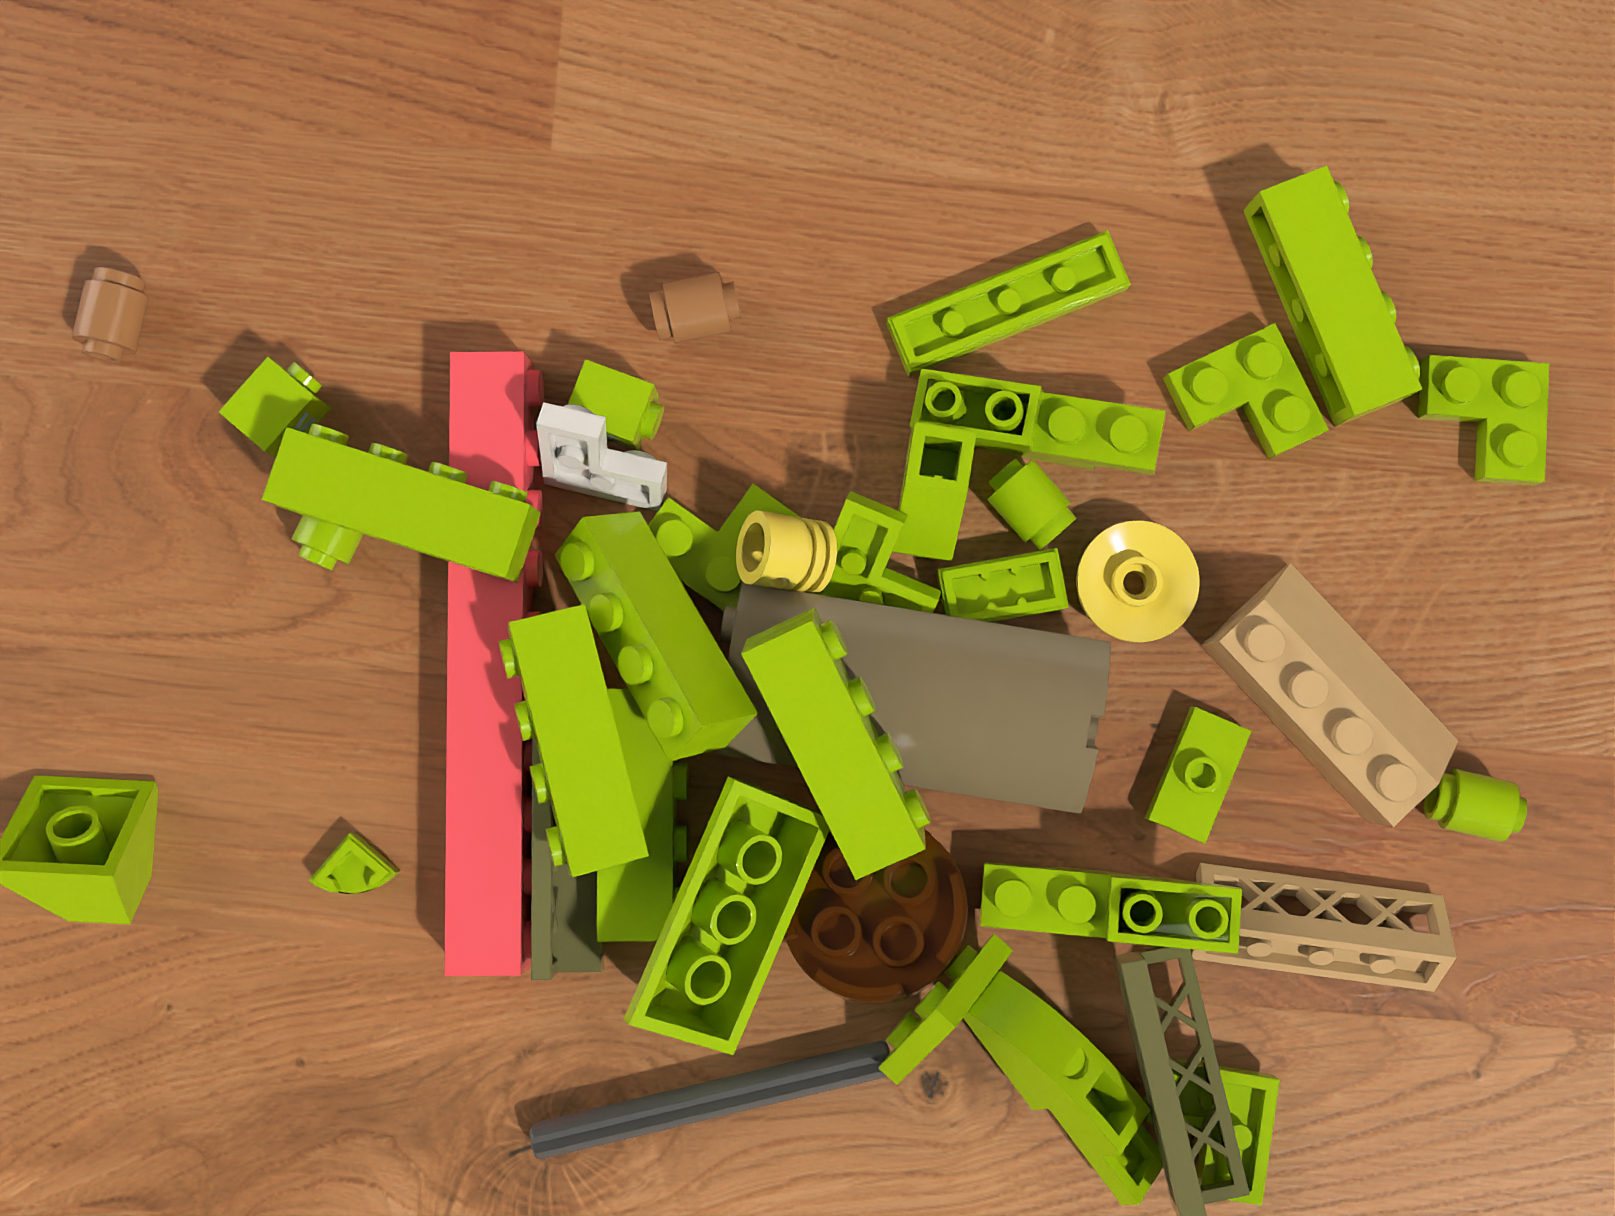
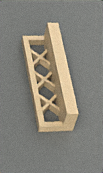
M1200 863L1197 869L1196 882L1242 888V896L1250 903L1241 908L1238 954L1191 949L1192 957L1195 960L1434 992L1457 958L1443 895ZM1279 895L1293 896L1310 909L1311 912L1305 917L1289 915L1273 900ZM1339 903L1353 904L1373 920L1367 925L1351 923L1334 907ZM1400 911L1426 914L1430 933L1412 931L1395 915Z

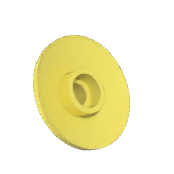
M1126 521L1109 527L1090 542L1078 565L1076 586L1083 610L1100 630L1119 640L1142 643L1154 641L1173 633L1188 619L1197 602L1200 577L1193 553L1176 533L1165 526L1149 521ZM1127 573H1136L1142 578L1143 589L1139 594H1130L1124 588L1123 580Z

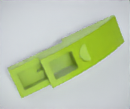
M921 368L909 427L912 430L915 422L977 431L975 447L1089 470H1095V466L1154 475L1166 410L1045 393L1042 391V387L1037 385Z
M985 862L980 926L1106 938L1109 942L1238 954L1242 888L1117 872Z
M998 971L963 1019L1032 1111L1049 1109L1121 1206L1140 1205L1163 1168L1158 1145L1142 1124L1150 1108L1115 1066L1077 1028L1029 989L1002 971Z

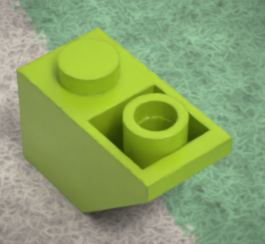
M922 422L914 423L909 438L898 511L907 514V518L892 553L947 562L952 561L968 492L977 431Z

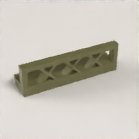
M533 738L532 765H536L541 762L535 738ZM533 781L531 980H551L558 972H602L604 969V942H597V871L571 877L568 874L566 864L554 867L545 829L555 827L556 822L551 802L538 803Z
M1157 946L1113 956L1171 1204L1177 1216H1207L1204 1204L1247 1196L1250 1193L1191 949ZM1177 958L1183 982L1171 1002L1167 1003L1154 995L1147 965ZM1186 996L1192 1018L1178 1010ZM1157 1006L1165 1010L1161 1018L1159 1017ZM1173 1017L1178 1018L1195 1029L1198 1044L1185 1063V1066L1169 1057L1164 1032ZM1201 1059L1207 1080L1194 1073ZM1172 1068L1180 1073L1176 1080H1174ZM1189 1079L1210 1092L1213 1104L1200 1128H1197L1183 1118L1179 1095ZM1216 1123L1221 1142L1209 1135ZM1187 1132L1194 1135L1190 1143ZM1204 1143L1225 1156L1231 1180L1199 1185L1194 1159Z

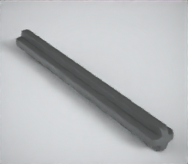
M876 1041L536 1122L530 1129L531 1148L537 1159H545L885 1078L887 1076L878 1067L889 1055L890 1049L885 1041Z

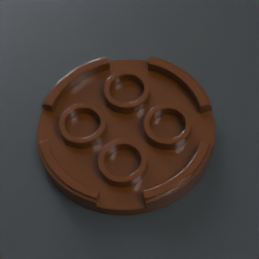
M925 829V850L855 880L831 830H829L784 935L796 962L817 985L831 994L848 1001L864 1004H885L897 1002L918 994L933 984L948 969L955 959L965 935L968 915L967 896L961 873L955 861L943 845L932 836V833Z

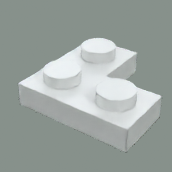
M543 402L536 425L545 485L650 510H660L667 492V462L658 461L650 454L638 450L621 452L608 449L606 417L595 415L589 409L579 405H565L562 407Z

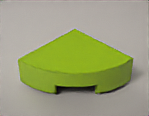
M351 832L309 881L328 892L357 894L371 891L386 884L401 870L359 834Z

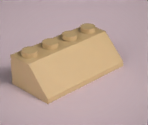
M1291 563L1284 566L1201 644L1208 654L1367 823L1394 827L1440 783L1458 743L1456 737Z

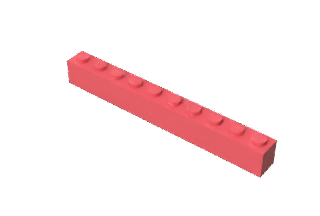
M524 351L450 352L449 466L468 474L465 484L488 491L491 481H496L527 492L528 495L525 503L532 505L541 512L536 526L541 527L543 523V496L541 490H533L534 466H542L537 430H534V406H542L544 401L542 371L534 370V364ZM533 538L518 583L448 561L444 976H521L531 967L532 777L529 766H532V739L522 740L514 703L525 701L519 676L507 679L498 641L509 639L508 622L541 614L540 611H533V587L542 586L543 558L541 551H533Z

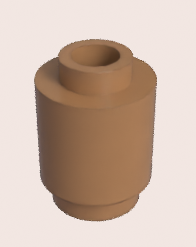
M103 267L94 269L92 280L84 282L72 333L73 340L84 344L83 354L114 363L121 362L122 354H136L148 303V297L143 294L145 287L143 279L115 269Z
M720 272L663 283L662 290L649 292L659 340L674 337L675 343L732 332L730 320L741 318L734 281L722 284Z

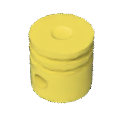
M756 510L748 515L743 523L736 548V566L739 577L745 584L815 594L824 590L829 583L837 557L836 536L828 522Z

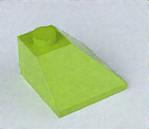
M34 775L0 838V885L69 922L131 925L152 877L158 803V786L156 781Z

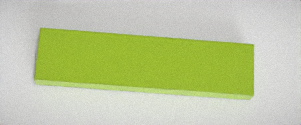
M1107 230L890 316L886 320V325L908 377L920 373L921 368H933L1124 292L1130 287L1131 283Z

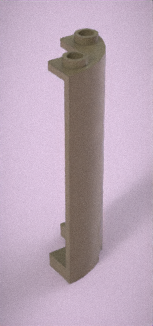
M743 582L737 607L725 606L720 642L730 643L728 663L758 714L725 748L715 750V754L799 768L741 652L746 639L815 607L822 622L824 623L832 619L843 637L848 655L841 657V660L851 680L861 676L872 696L876 712L869 714V717L878 735L881 736L888 732L896 744L904 764V768L897 770L903 785L1081 814L1098 754L1095 738L1098 731L1099 716L1104 717L1111 642L812 593L750 585Z

